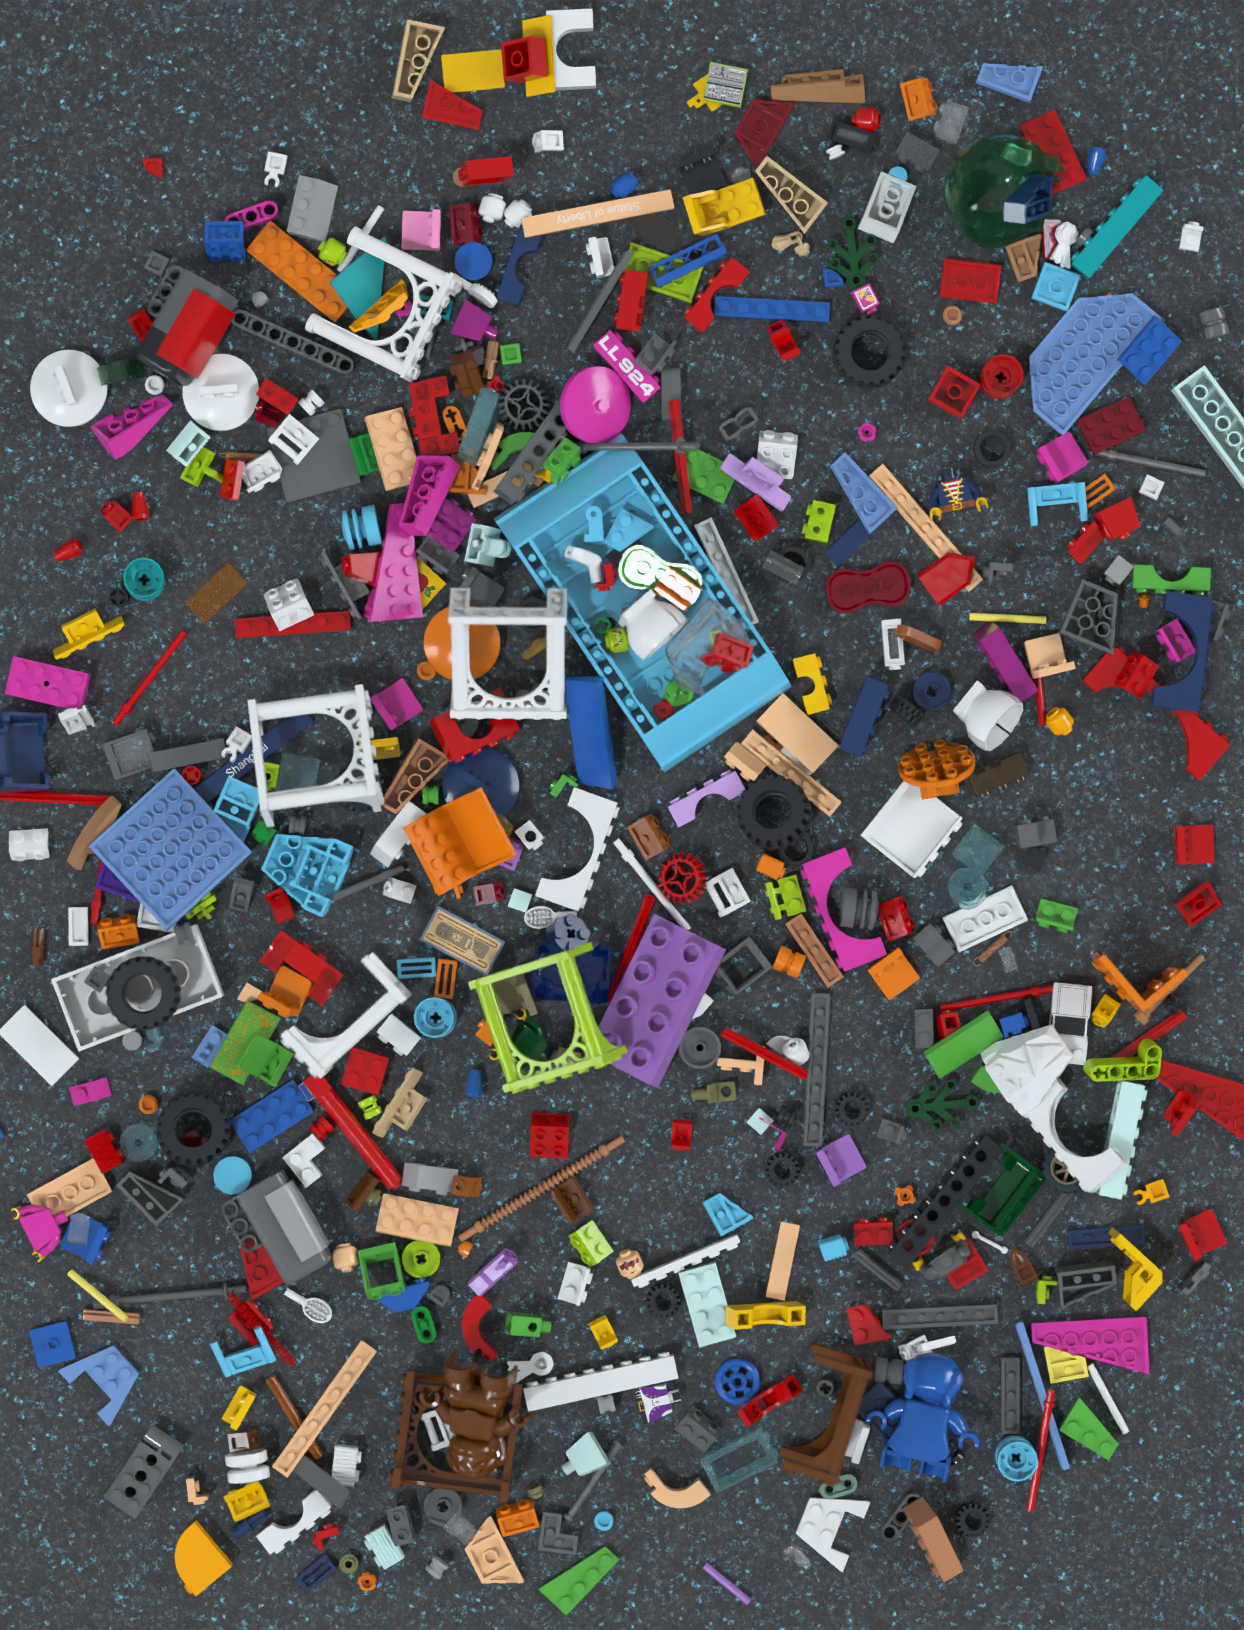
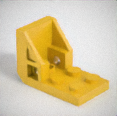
M754 178L720 190H710L683 197L695 235L705 236L766 215Z
M1112 1227L1108 1232L1112 1236L1110 1241L1121 1251L1125 1248L1126 1250L1123 1253L1132 1260L1124 1270L1123 1299L1137 1311L1162 1284V1271Z

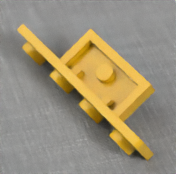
M93 609L61 625L69 642L53 649L55 659L66 658L71 652L77 649L82 650L89 643L100 641L111 632H118L125 625L122 616L104 624L96 609Z

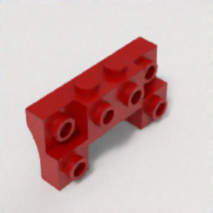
M442 376L409 383L412 407H409L411 418H415L416 425L413 426L414 436L419 438L422 456H444L460 453L457 432L446 435L441 433L435 398L450 396L447 377Z
M281 930L259 962L276 973L283 961H285L314 982L308 997H311L319 1005L323 1006L344 974L331 966L326 961V956L320 952L317 954L310 950L312 947L304 941L300 943Z

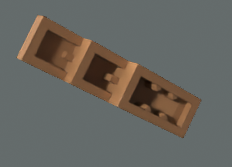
M110 796L99 807L76 840L67 859V862L74 869L82 870L88 853L95 854L89 845L115 822L122 804L114 796Z

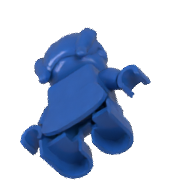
M930 1352L919 1355L914 1359H909L904 1364L905 1398L895 1399L884 1408V1411L875 1410L867 1416L866 1423H871L873 1416L881 1417L883 1420V1424L880 1426L882 1431L887 1427L889 1419L894 1420L901 1417L899 1425L883 1450L880 1468L890 1465L904 1468L907 1472H911L913 1459L922 1460L919 1475L929 1474L943 1478V1483H946L949 1478L952 1460L948 1434L949 1428L956 1436H960L958 1440L959 1448L965 1446L964 1439L967 1437L974 1440V1447L976 1449L980 1447L981 1440L979 1435L973 1431H967L968 1426L962 1414L953 1410L950 1406L952 1399L964 1381L962 1371H960L957 1364L951 1358Z

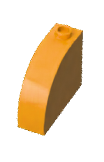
M197 1520L186 1528L177 1543L175 1550L176 1569L185 1583V1589L195 1596L233 1565Z

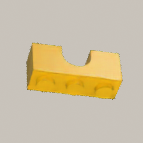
M814 653L793 659L797 678L809 677L815 685L814 691L811 694L802 696L806 714L810 715L829 710V705H832L830 694L825 692L824 687L827 686L825 675L821 676L819 668H822L820 656L816 657Z

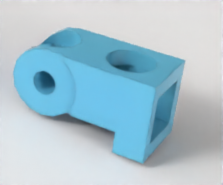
M590 506L585 512V518L589 525V534H584V543L604 542L602 512L597 506Z

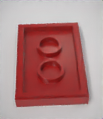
M944 258L939 297L997 304L1002 265Z

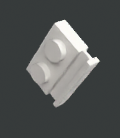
M85 705L82 706L83 709L68 708L58 714L68 734L87 729L86 726L89 725L95 726L94 720Z

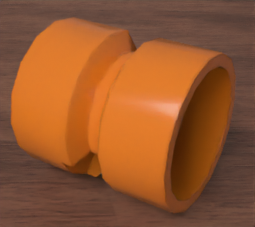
M781 945L772 969L779 972L786 971L787 975L797 979L805 962L806 955L799 952L793 954L791 949Z

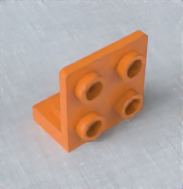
M899 947L867 969L888 1000L897 996L920 978Z

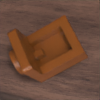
M454 1175L452 1194L465 1197H480L482 1178Z

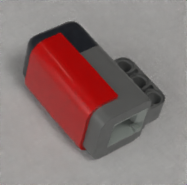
M176 265L170 267L148 304V312L156 319L137 350V359L151 370L180 386L190 385L194 378H199L235 315L233 310L239 300L185 268L183 269Z

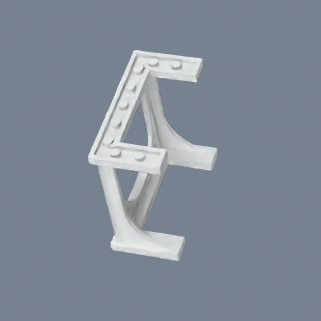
M451 588L449 604L452 649L450 718H495L498 720L503 718H514L516 720L523 718H533L535 720L542 718L566 719L564 625H566L567 589H548L547 608L469 607L470 588ZM469 624H547V671L541 684L532 692L516 698L497 697L481 689L474 681L470 672ZM548 687L547 692L542 689ZM475 695L483 696L481 702L471 701V699ZM541 695L546 699V702H536L534 696Z
M363 684L355 685L356 690L258 704L255 699L248 700L260 811L267 827L274 826L273 810L338 801H355L371 805L374 812L381 811V805H384V798L380 783L376 782L375 775H378L377 763H373V757H376L375 745H371V738H374L373 727H369L368 722L372 720L373 708L368 690H364ZM335 709L341 710V713L337 714ZM350 709H355V717L351 720H346V712ZM320 713L335 717L348 728L354 742V754L350 766L342 776L326 785L267 792L261 736L264 735L263 720ZM357 722L358 729H353L352 725ZM360 741L362 744L357 746L356 743ZM359 758L363 759V760H361V763H362L365 767H363L362 765H358V764H357V760H358ZM354 769H359L364 773V777L356 779L352 776L351 772ZM346 778H349L352 784H349V781L347 783H344V780Z
M374 952L365 956L361 961L389 991L350 1028L338 1036L329 1038L307 1035L295 1025L281 1034L283 1038L281 1042L288 1049L293 1048L296 1052L294 1056L301 1063L306 1062L309 1066L308 1071L315 1078L317 1076L322 1078L333 1068L332 1065L399 1003H403L412 995Z

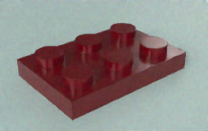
M1130 397L1077 420L1093 456L1146 432Z

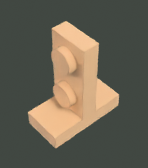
M757 1055L756 1060L718 1058L717 1066H721V1070H732V1067H737L742 1072H751V1069H755L754 1085H762L763 1058Z

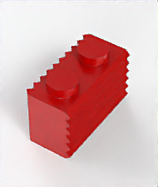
M107 1129L84 1140L101 1174L124 1162L123 1158H125L120 1147L116 1148L113 1143L116 1141L111 1130L107 1131Z

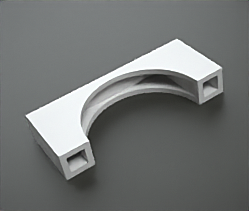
M574 787L568 806L579 811L592 828L594 850L591 859L584 869L572 877L561 880L541 878L535 896L579 911V908L584 909L587 900L584 897L586 890L590 891L594 880L590 879L592 872L597 873L600 864L597 861L599 854L603 855L607 844L603 843L605 836L610 837L613 828L610 822L612 817L616 819L620 808L616 807L617 803Z
M1057 1077L1050 1091H1047L1041 1099L1040 1105L1024 1117L1029 1118L1032 1122V1128L1037 1133L1040 1132L1043 1135L1045 1144L1056 1151L1055 1156L1057 1159L1068 1166L1067 1171L1070 1175L1077 1177L1080 1181L1079 1186L1085 1192L1094 1193L1128 1162L1117 1148L1111 1147L1096 1156L1082 1157L1072 1153L1062 1144L1055 1129V1111L1061 1097L1068 1088Z

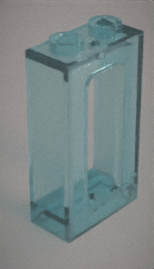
M489 387L480 389L458 450L457 461L476 467L498 405L499 394L496 393V390Z
M761 1426L699 1457L717 1494L779 1463L777 1458L780 1455L775 1446L771 1447L769 1443L771 1437L767 1429L762 1430ZM754 1440L760 1441L765 1451L764 1457L722 1478L717 1476L712 1467L713 1461Z

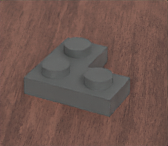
M543 1511L538 1550L576 1555L579 1535L560 1533L562 1513Z

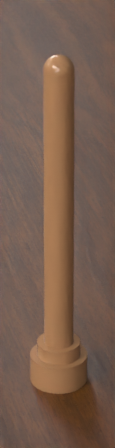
M1199 954L1184 969L1188 975L1145 1012L1137 1011L1133 1016L1145 1026L1150 1021V1014L1204 961V956Z

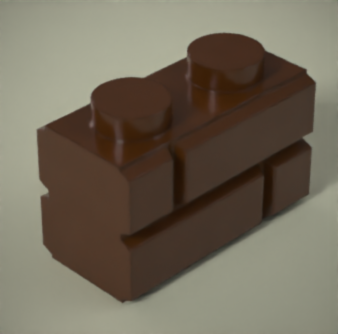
M470 350L451 356L452 364L449 365L452 376L456 375L457 380L454 381L457 392L461 391L463 397L483 392L485 389L473 352Z

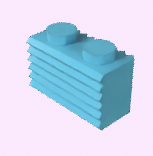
M840 1234L818 1241L822 1256L826 1262L828 1260L831 1261V1259L835 1260L839 1256H846V1251L849 1250L845 1237L842 1238Z

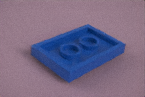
M1153 316L1117 361L1141 384L1146 385L1182 341L1162 321Z

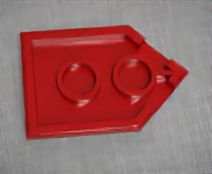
M948 552L918 574L919 579L939 606L971 584L975 557Z

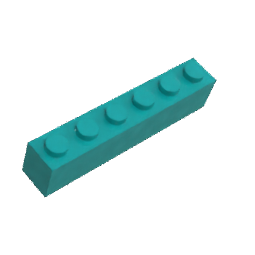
M1147 175L1143 179L1141 177L1137 179L1132 185L1135 189L1131 194L1126 192L1121 198V206L1119 208L1114 207L1108 214L1110 219L1106 223L1102 221L1095 229L1098 233L1094 238L1089 236L1083 244L1085 246L1083 251H1077L1071 258L1073 263L1070 266L1088 280L1162 193L1163 189Z

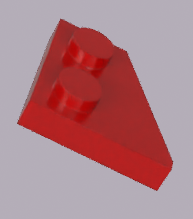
M867 1303L846 1308L855 1345L889 1340L891 1338L889 1332L886 1333L880 1325L879 1319L873 1315Z

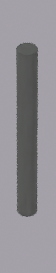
M401 864L331 894L334 901H337L404 872V868Z

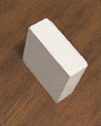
M1147 474L1139 493L1157 500L1165 482Z

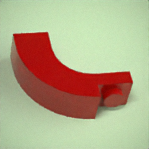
M476 1294L468 1303L463 1315V1336L473 1353L480 1348L481 1355L487 1360L490 1358L493 1361L499 1353L482 1337L479 1330L482 1316L493 1304L485 1296H478Z
M792 1374L758 1393L754 1398L744 1403L737 1413L746 1427L752 1426L772 1409L793 1399L803 1389Z

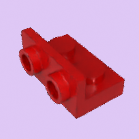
M266 378L256 393L257 396L286 414H289L300 401Z
M902 895L878 904V915L888 941L915 931V923L908 913V905Z
M1182 1089L1178 1090L1162 1114V1118L1170 1121L1171 1134L1177 1137L1195 1112L1197 1096Z
M888 1217L877 1218V1221L870 1222L869 1218L857 1219L858 1222H853L855 1246L891 1244L893 1241L892 1220L888 1221Z

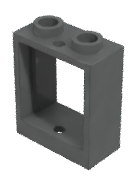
M748 936L722 957L715 975L719 979L723 977L726 981L724 986L730 994L734 992L737 995L770 970L772 965ZM746 945L763 968L736 988L719 965Z

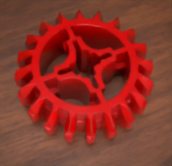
M680 852V855L674 853L673 859L670 856L666 857L668 863L662 862L661 865L664 869H658L662 876H657V880H662L658 887H664L661 893L666 894L668 892L666 899L673 897V902L677 903L680 901V904H685V901L691 903L692 897L695 900L699 899L697 893L703 894L704 891L701 887H707L703 880H708V876H703L707 869H701L704 863L699 862L697 864L699 857L695 856L692 859V853H688L687 856L685 852ZM681 862L689 864L694 871L687 872ZM676 866L674 868L675 875L669 879L671 869ZM681 875H690L684 881H675ZM696 877L695 885L690 890V882L693 878ZM678 884L684 894L676 892L671 885Z

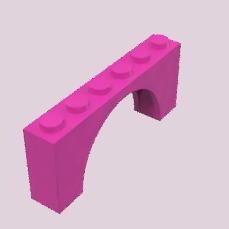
M841 848L802 864L801 874L803 879H808L810 884L807 887L810 897H815L817 904L814 907L817 915H822L824 922H821L824 932H828L831 940H828L831 950H835L838 957L835 958L838 968H842L845 972L886 956L887 953L881 937L872 939L850 937L841 932L829 916L827 910L829 888L839 873L852 866L846 848Z

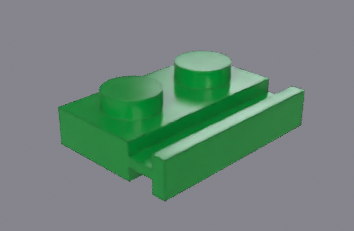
M369 433L348 439L359 477L380 471Z

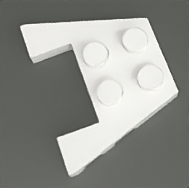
M810 1497L796 1534L838 1570L843 1572L849 1555L831 1548L845 1511L864 1518L870 1501Z

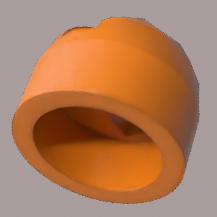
M467 1241L461 1242L458 1246L459 1254L467 1258L474 1244Z

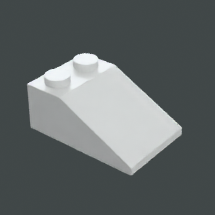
M881 172L858 229L894 243L916 186ZM890 181L900 184V186H896L892 184Z

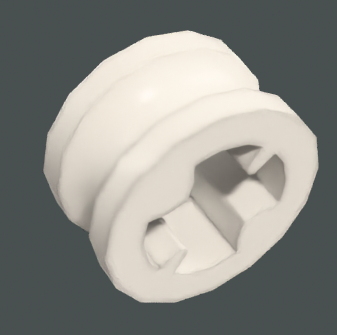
M842 144L826 151L827 154H830L829 160L845 154V151L841 149L843 147Z

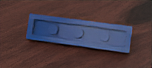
M715 234L648 267L659 289L726 256L727 250L722 245L718 234ZM716 240L719 248L712 252L707 251V244ZM696 249L702 252L700 258L696 260L688 259L692 250ZM680 258L685 260L683 266L677 269L671 267L674 259ZM660 266L668 269L667 273L657 278L654 269Z

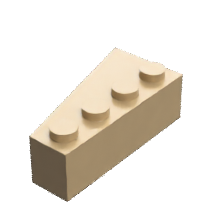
M412 20L406 21L392 99L411 102L445 27Z
M766 156L755 172L803 233L806 234L828 205V202Z

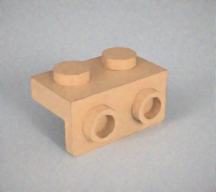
M738 742L724 756L727 759L725 763L732 769L737 767L741 770L740 775L747 781L750 779L754 781L766 766Z

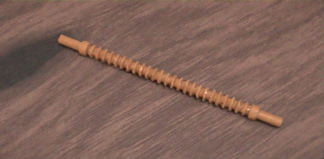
M621 1135L606 1145L602 1144L598 1150L594 1149V1153L590 1152L589 1156L585 1155V1158H580L579 1162L576 1160V1164L571 1163V1167L567 1166L566 1170L562 1169L561 1173L557 1172L556 1176L552 1175L553 1178H547L548 1181H543V1184L539 1183L538 1187L534 1186V1189H529L528 1193L524 1192V1196L519 1195V1199L515 1198V1201H510L509 1205L506 1203L505 1207L501 1206V1210L496 1209V1213L492 1212L491 1216L487 1215V1218H482L481 1222L478 1220L474 1223L473 1227L458 1235L459 1239L463 1242L477 1232L485 1231V1227L489 1228V1225H494L495 1221L499 1222L498 1219L503 1220V1216L508 1217V1213L512 1214L513 1210L517 1211L518 1207L522 1208L523 1204L527 1205L526 1202H531V1199H536V1196L540 1197V1194H545L546 1190L550 1191V1187L555 1188V1184L559 1185L560 1181L564 1182V1179H569L570 1175L573 1177V1173L578 1174V1170L582 1171L583 1167L587 1168L588 1164L592 1165L593 1161L597 1162L596 1159H602L601 1156L609 1155L611 1150L625 1142L624 1138Z

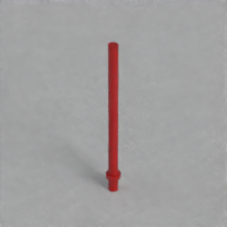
M1050 1389L1047 1390L1046 1400L1043 1402L1045 1407L1036 1452L1038 1464L1036 1471L1032 1475L1026 1508L1030 1512H1033L1035 1507L1052 1407L1055 1406V1391Z

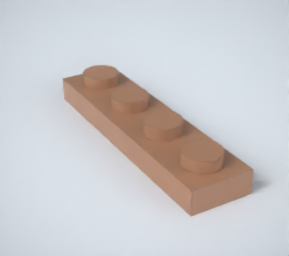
M801 913L785 923L827 987H830L844 977Z

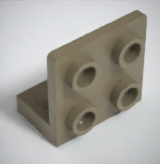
M523 973L492 983L502 1015L519 1010V1008L528 1009L530 1016L538 1014Z

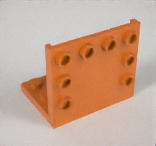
M481 787L438 807L403 827L438 896L471 877L517 856L513 845L510 843L504 828L501 826L495 811Z
M1096 952L1091 956L1093 959L1092 965L1098 971L1106 974L1104 979L1110 985L1114 984L1118 988L1116 993L1122 1000L1127 999L1134 1009L1145 1012L1188 975L1183 968L1169 966L1161 973L1163 976L1160 979H1153L1147 984L1148 989L1139 995L1105 954L1100 956Z

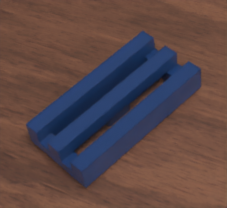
M324 1553L299 1574L296 1580L309 1593L335 1571L337 1566ZM325 1559L326 1562L307 1579L302 1580L307 1573ZM328 1565H330L331 1568L327 1572H325L320 1578H318L313 1584H311L309 1587L306 1585L316 1575H318L322 1570H324Z

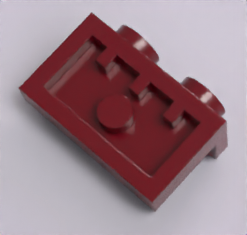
M465 203L449 206L453 245L482 242L483 230L480 226L481 215L479 214L478 204Z

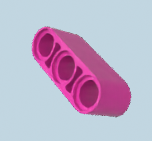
M265 201L232 213L225 218V221L232 219L243 221L244 230L276 219L279 215V208L273 201ZM268 206L275 208V212L272 215L265 214V209ZM249 213H256L257 218L255 221L250 222L247 220Z

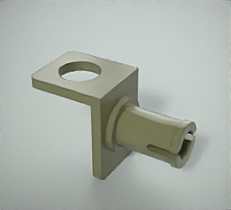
M718 1082L708 1084L707 1088H693L691 1090L692 1100L708 1099V1104L735 1101L737 1099L735 1082ZM724 1086H728L731 1089L729 1097H724L721 1093Z

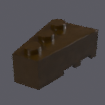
M1017 753L972 772L967 779L974 796L982 798L990 795V790L997 788L999 791L1009 787L1007 783L1015 780V783L1025 780V775H1028L1029 772L1021 753Z

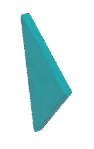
M385 237L379 239L380 241L386 243ZM367 252L360 255L329 282L356 319L381 298L384 261ZM379 324L364 329L373 341L377 340Z

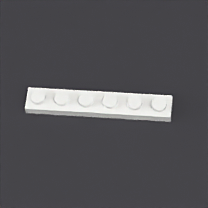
M736 1233L643 1272L631 1279L634 1287H644L650 1284L649 1280L654 1278L657 1281L667 1277L666 1273L674 1271V1273L680 1272L685 1269V1265L690 1263L692 1266L702 1262V1258L706 1256L713 1258L720 1254L719 1251L727 1249V1251L738 1247L737 1243H740L739 1237Z

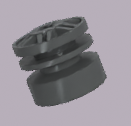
M844 887L840 909V927L853 928L855 920H859L860 929H863L864 922L867 921V930H873L878 914L877 890H871L870 898H867V889H864L862 896L858 897L857 888Z

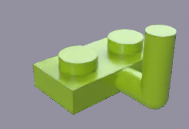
M204 447L201 448L196 457L191 460V463L185 467L180 478L196 487L199 486L205 474L222 483L223 475L209 468L216 453Z

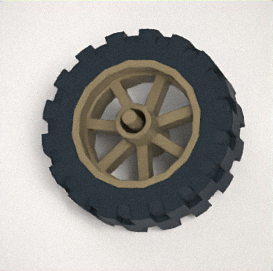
M1072 1142L1062 1143L1069 1151L1078 1156L1092 1157L1079 1144ZM1051 1148L1046 1153L1042 1164L1046 1182L1058 1192L1065 1194L1079 1193L1083 1190L1079 1186L1080 1181L1075 1176L1073 1177L1075 1181L1067 1182L1068 1175L1070 1174L1067 1171L1068 1166L1058 1161L1055 1156L1056 1151ZM1055 1164L1063 1166V1169L1055 1172ZM1065 1172L1064 1180L1062 1181L1057 1175Z

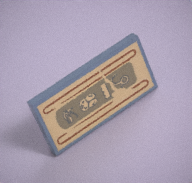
M437 906L420 938L421 941L485 975L489 974L505 944V941L439 906Z

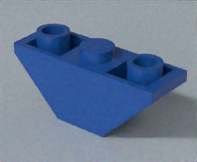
M425 1278L413 1280L414 1283L408 1285L404 1282L406 1291L395 1296H383L377 1301L395 1312L414 1309L429 1287L430 1280L425 1281Z

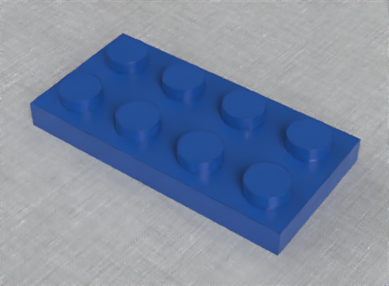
M293 1079L229 1120L248 1152L251 1153L313 1113L314 1110Z

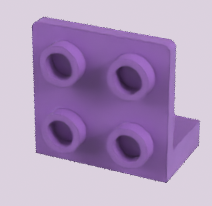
M849 1134L815 1151L834 1187L841 1184L840 1182L866 1168Z

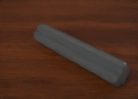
M858 1249L855 1252L854 1258L892 1289L898 1291L901 1288L902 1282L864 1251Z

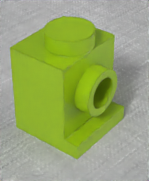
M264 762L265 774H271V779L266 780L267 790L271 791L272 787L277 788L281 765Z

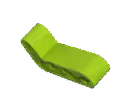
M1147 1038L1139 1044L1137 1057L1092 1058L1084 1063L1083 1070L1092 1080L1097 1082L1155 1079L1160 1072L1162 1050L1153 1040Z

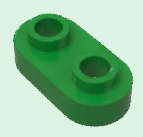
M417 1306L411 1313L412 1322L419 1341L428 1344L436 1338L434 1322L426 1306ZM418 1312H423L425 1314L424 1318H419L417 1316ZM429 1330L431 1334L426 1337L423 1332Z

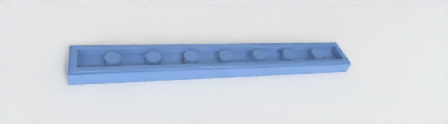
M1018 1320L1014 1324L1044 1413L1045 1406L1043 1402L1046 1400L1047 1395L1023 1321ZM1051 1412L1049 1423L1050 1436L1060 1467L1066 1470L1070 1468Z

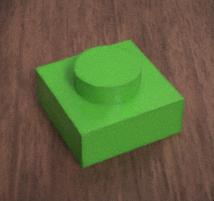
M519 343L500 346L503 366L522 363Z

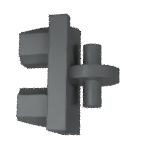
M460 338L461 344L454 346L455 351L459 352L449 354L451 358V356L471 350L477 366L484 364L482 344L474 346L472 340L465 342L464 338Z

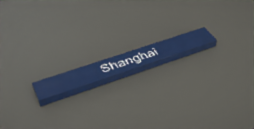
M308 714L287 717L262 736L264 759L312 724L314 721ZM253 744L243 754L240 753L235 762H228L194 788L206 803L222 792L228 776L238 780L255 767Z

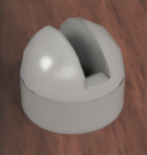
M259 291L253 294L252 302L256 308L263 306L269 301L263 292Z

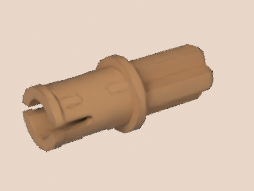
M496 341L488 342L486 356L483 359L484 366L481 378L493 379L495 364L498 363L496 359L499 343Z

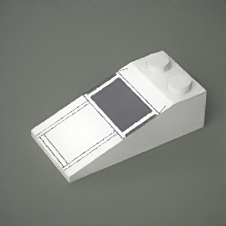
M1054 982L1049 1025L1054 1026L1074 1057L1069 1064L1084 1065L1088 1045L1092 986Z

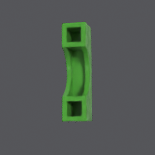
M1133 565L1134 567L1132 568L1131 589H1136L1137 593H1147V589L1155 590V593L1164 594L1167 590H1172L1177 593L1186 594V591H1193V595H1205V592L1210 591L1211 568L1191 567L1184 578L1175 582L1166 581L1158 576L1153 565Z

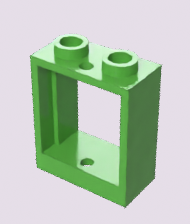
M395 1242L358 1251L365 1293L368 1300H378L387 1295L395 1296L406 1291ZM394 1258L398 1282L371 1288L367 1264Z

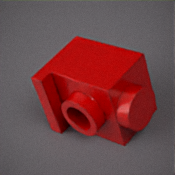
M950 1010L939 1012V1016L935 1017L939 1034L938 1041L943 1040L961 1028L958 1012L951 1013Z

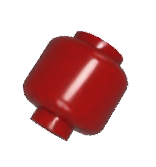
M860 107L852 115V125L869 132H875L877 127L881 125V114L874 107Z

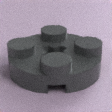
M434 1488L428 1493L424 1501L426 1516L432 1523L439 1526H446L455 1522L462 1511L460 1495L453 1490ZM445 1501L449 1508L440 1511L438 1503Z

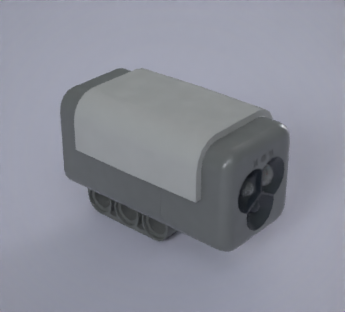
M284 1169L249 1187L226 1201L222 1206V1214L243 1250L251 1252L264 1246L283 1282L287 1285L293 1284L323 1267L332 1258V1253L328 1248L330 1243L295 1181L293 1179L289 1180ZM233 1204L236 1207V1212L233 1214L228 1213L226 1206ZM243 1221L246 1225L245 1230H238L236 1222ZM246 1238H253L255 1246L248 1247L245 1243Z

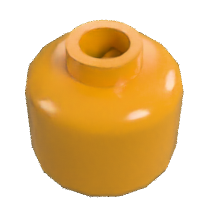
M1054 707L1046 714L1045 723L1054 735L1059 736L1063 734L1065 736L1072 731L1074 719L1065 708Z

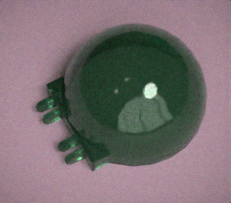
M997 133L980 137L962 148L954 157L944 179L943 196L950 221L963 237L978 246L991 249L1011 245L1019 241L1030 231H1042L1044 221L1052 220L1053 214L1025 224L1006 222L1002 213L1004 202L1032 173L1051 175L1052 187L1053 183H1060L1062 178L1055 174L1056 171H1064V165L1058 164L1059 157L1052 153H1044L1038 145L1022 136ZM1052 201L1051 208H1055L1056 203Z

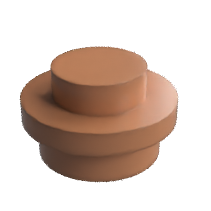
M949 306L943 312V319L949 325H956L962 319V312L956 306Z

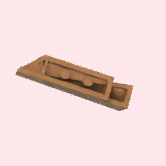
M843 69L788 74L781 78L780 84L771 85L772 100L865 103L863 74L844 77Z

